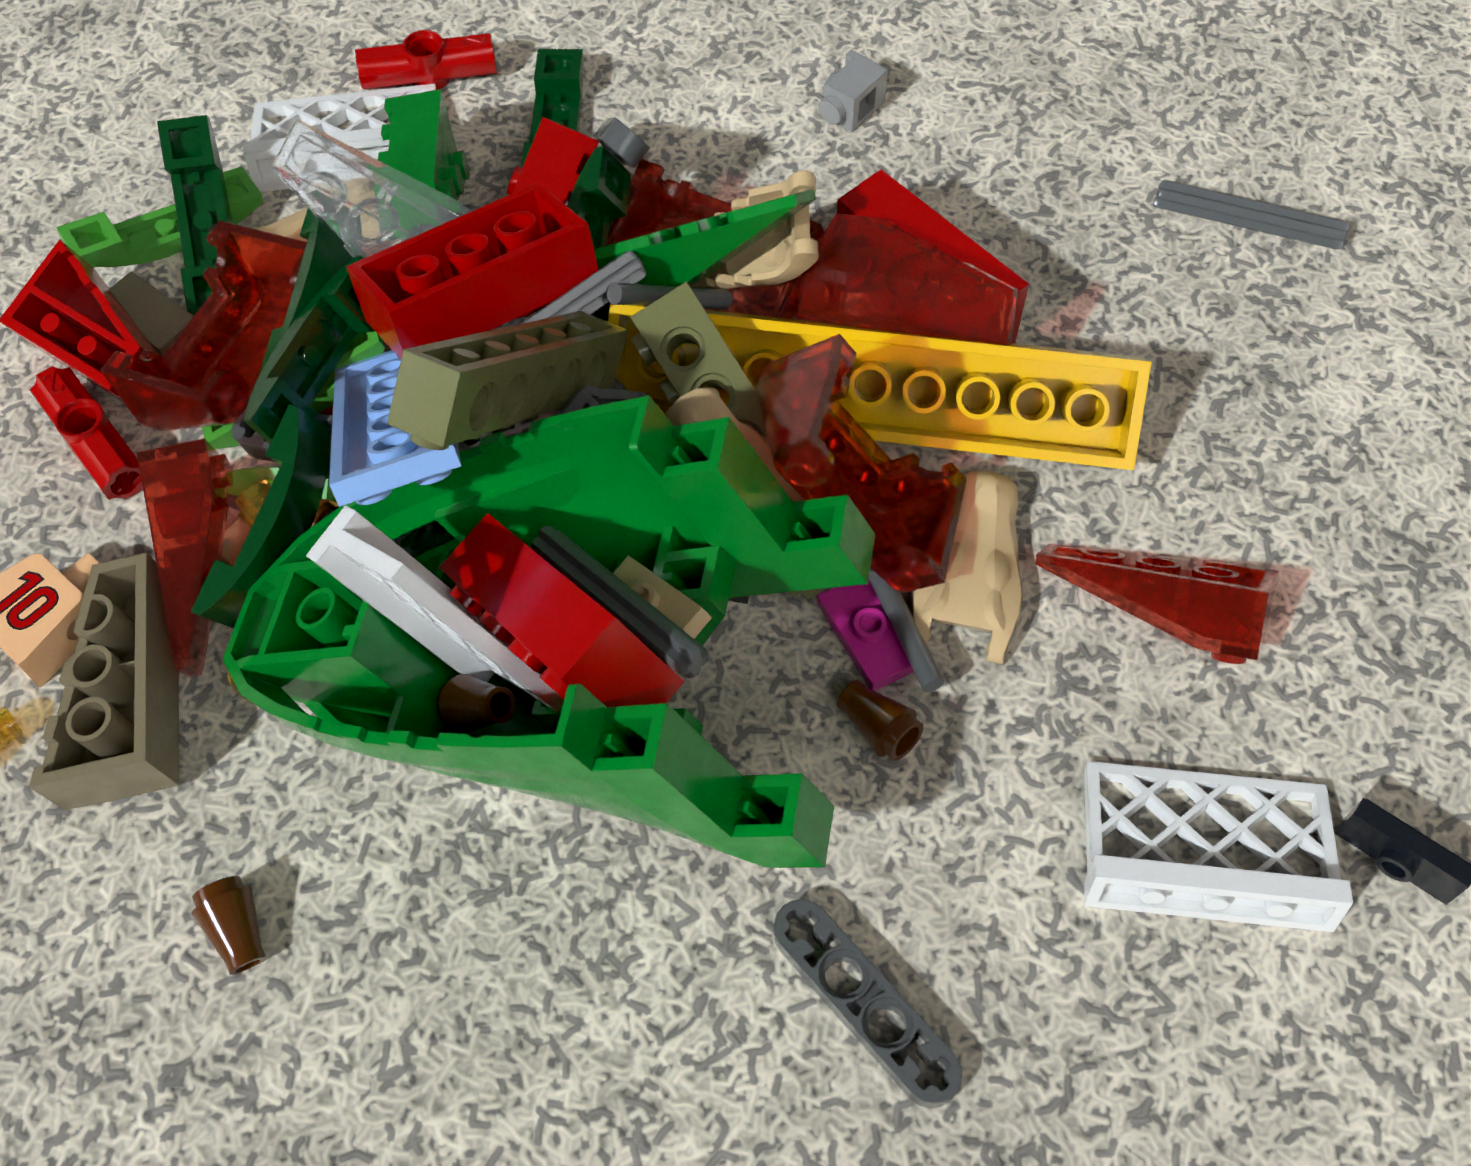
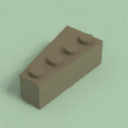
M147 552L94 564L91 567L73 630L79 636L77 646L71 660L64 661L59 683L65 686L58 713L57 716L48 717L43 739L49 743L42 767L34 766L29 784L30 789L64 810L101 804L179 786L178 583Z

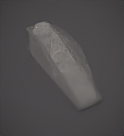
M298 119L294 121L271 166L317 218H322L345 243L343 247L352 257L361 255L363 258L369 257L472 211L444 193Z

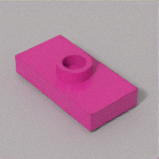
M869 579L868 584L835 587L818 595L817 605L870 689L876 691L914 672Z

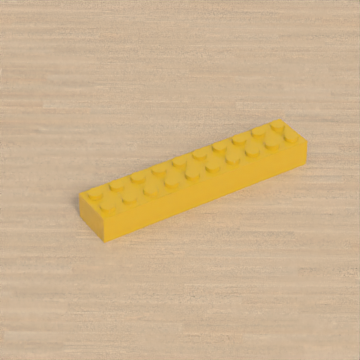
M610 303L608 322L628 329L612 389L644 392L666 414L672 404L659 383L668 377L658 361L647 366L630 339L639 333L630 317L647 306L613 305ZM705 310L773 418H779L781 413L797 415V421L818 424L817 434L1126 470H1134L1152 363L1143 357ZM692 343L681 344L674 350L672 362L678 366H688L696 361L700 348ZM714 388L720 393L719 396L724 404L727 405L729 393L723 389Z

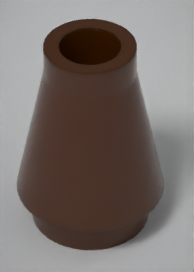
M462 674L450 679L440 690L437 697V711L442 721L451 730L457 733H471L495 723L509 721L516 711V698L512 691L506 687H498L473 675Z
M858 680L849 683L837 699V708L847 715L880 757L887 755L894 761L900 760L914 748L922 735L923 724L916 719L917 714L914 709L866 687Z
M230 876L214 881L193 894L192 899L196 908L192 911L191 915L225 962L230 975L240 974L266 960L261 945L253 891L251 887H244L240 876Z

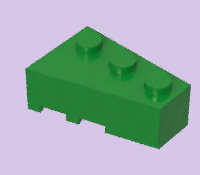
M441 89L385 99L384 109L386 114H388L390 124L382 125L381 136L383 141L389 140L388 151L378 153L374 193L388 239L421 234L450 221L453 212L458 209L460 195L464 194L465 180L470 178L466 154L463 150L457 151Z

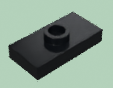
M1363 798L1352 809L1335 832L1336 835L1375 859L1379 870L1388 877L1400 882H1411L1445 905L1449 904L1471 885V864L1367 798Z

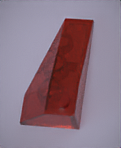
M836 213L818 241L819 258L801 276L798 318L995 344H1012L1019 290L968 262H961L938 250V246L927 240L918 239L899 229V225L886 218Z
M205 438L136 452L175 670L190 678L202 675L211 627V620L192 613L191 609L215 559L221 561L229 509L226 487L233 486V475L227 456L225 454L219 455Z
M1048 544L1036 554L1035 565L1196 649L1212 652L1211 657L1217 661L1230 664H1244L1247 658L1257 660L1260 655L1277 585L1278 570L1213 560H1203L1202 566L1193 567L1192 570L1181 569V564L1172 561L1170 556L1153 554L1151 557L1136 558L1135 564H1125V555L1117 551Z

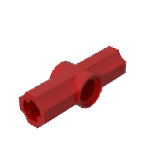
M419 30L409 34L404 39L403 44L355 49L359 80L364 90L413 84V86L435 84L436 90L445 87L450 79L497 74L491 33L442 39L437 32Z
M51 366L37 374L35 384L29 389L31 394L108 500L114 498L126 500L140 492L143 482L149 476L148 472L112 425L101 405L91 397L70 367L61 369Z

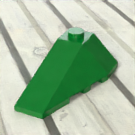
M814 189L596 248L594 252L598 269H601L625 251H633L644 264L643 266L647 273L645 278L637 284L680 286L687 281L691 287L816 200Z

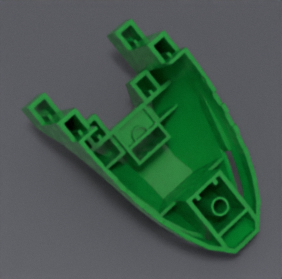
M649 395L532 421L528 432L506 437L501 431L481 438L479 446L459 452L461 466L452 469L451 474L441 481L428 485H419L415 481L392 489L389 496L369 505H358L356 501L346 504V506L357 511L391 540L436 520L456 539L428 550L414 559L451 589L456 586V583L439 566L487 513L530 548L531 541L538 536L539 529L544 526H552L554 529L564 533L612 573L629 555L700 605L712 617L694 638L702 646L725 617L729 598L868 584L875 539L874 531L848 495L793 502L730 417L674 426ZM345 505L340 506L300 535L248 590L222 660L242 696L293 730L329 745L371 757L609 814L672 833L765 868H824L826 865L834 805L803 773L742 775L701 736L703 724L686 708L673 709L667 703L606 707L582 684H570L567 687L563 706L556 712L494 673L488 682L498 687L508 688L516 698V711L513 717L505 723H495L471 733H457L448 728L438 714L437 697L440 690L450 679L461 674L306 557L307 553ZM295 701L305 704L316 716L307 714Z

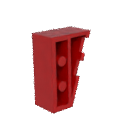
M59 239L0 318V323L32 346L64 366L70 367L72 371L140 413L145 411L172 373L97 271L61 239Z

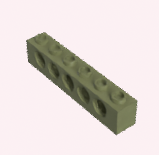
M687 281L630 317L639 331L630 339L647 366L658 361L668 377L660 382L659 385L672 405L678 398L696 388L707 387L725 390L729 393V401L726 406L734 413L737 420L751 425L760 435L770 441L774 450L788 455L792 462L805 472L818 498H823ZM692 343L700 348L699 356L694 363L688 366H678L672 362V354L679 345ZM831 588L793 591L789 593L793 598L802 592L806 600L810 602Z
M578 311L403 349L387 424L411 434L410 440L418 446L432 450H446L450 445L468 439H478L483 434L498 429L510 428L512 424L527 419H537L539 415L554 410H562L580 387L594 386L600 389H612L628 329Z

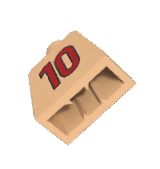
M40 553L32 554L0 573V648L40 688L52 678L64 665V661H67L75 652L79 636L73 630L91 567L99 563L89 553H86L63 573Z

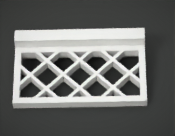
M435 84L255 103L251 141L244 142L243 155L253 183L260 192L375 179L378 153L388 151L389 140L383 141L381 136L382 125L386 124L383 121L389 118L384 109L385 99L436 90ZM367 106L378 107L369 114L360 111ZM321 111H333L323 119L315 117ZM287 116L277 124L266 120L267 117ZM347 120L354 123L345 130L338 128L339 125ZM301 125L308 127V129L298 135L291 133Z
M345 505L307 553L306 557L459 674L473 675L488 682L495 673L556 712L563 706L564 699L539 678L540 674L533 671L507 648L510 644L503 643L477 620L481 613L477 617L474 616L449 594L452 590L357 511Z
M1087 761L1085 766L1087 877L1084 882V906L1334 932L1353 905L1350 880H1341L1327 785ZM1100 781L1122 783L1136 798L1119 811L1100 794ZM1166 787L1182 789L1196 805L1180 817L1160 800L1157 795ZM1226 793L1242 795L1257 811L1241 823L1217 801ZM1286 799L1309 801L1312 803L1313 821L1302 829L1277 807ZM1144 805L1168 826L1152 840L1128 819ZM1204 811L1229 832L1215 846H1212L1188 825ZM1101 815L1107 819L1103 824L1101 823ZM1264 818L1291 839L1276 853L1250 831ZM1116 828L1139 851L1130 858L1103 855L1102 839ZM1314 833L1316 836V840L1313 837H1311ZM1177 834L1201 857L1193 864L1176 863L1160 847ZM1238 840L1263 864L1255 871L1238 869L1222 853ZM1300 847L1320 864L1321 877L1301 876L1284 859Z

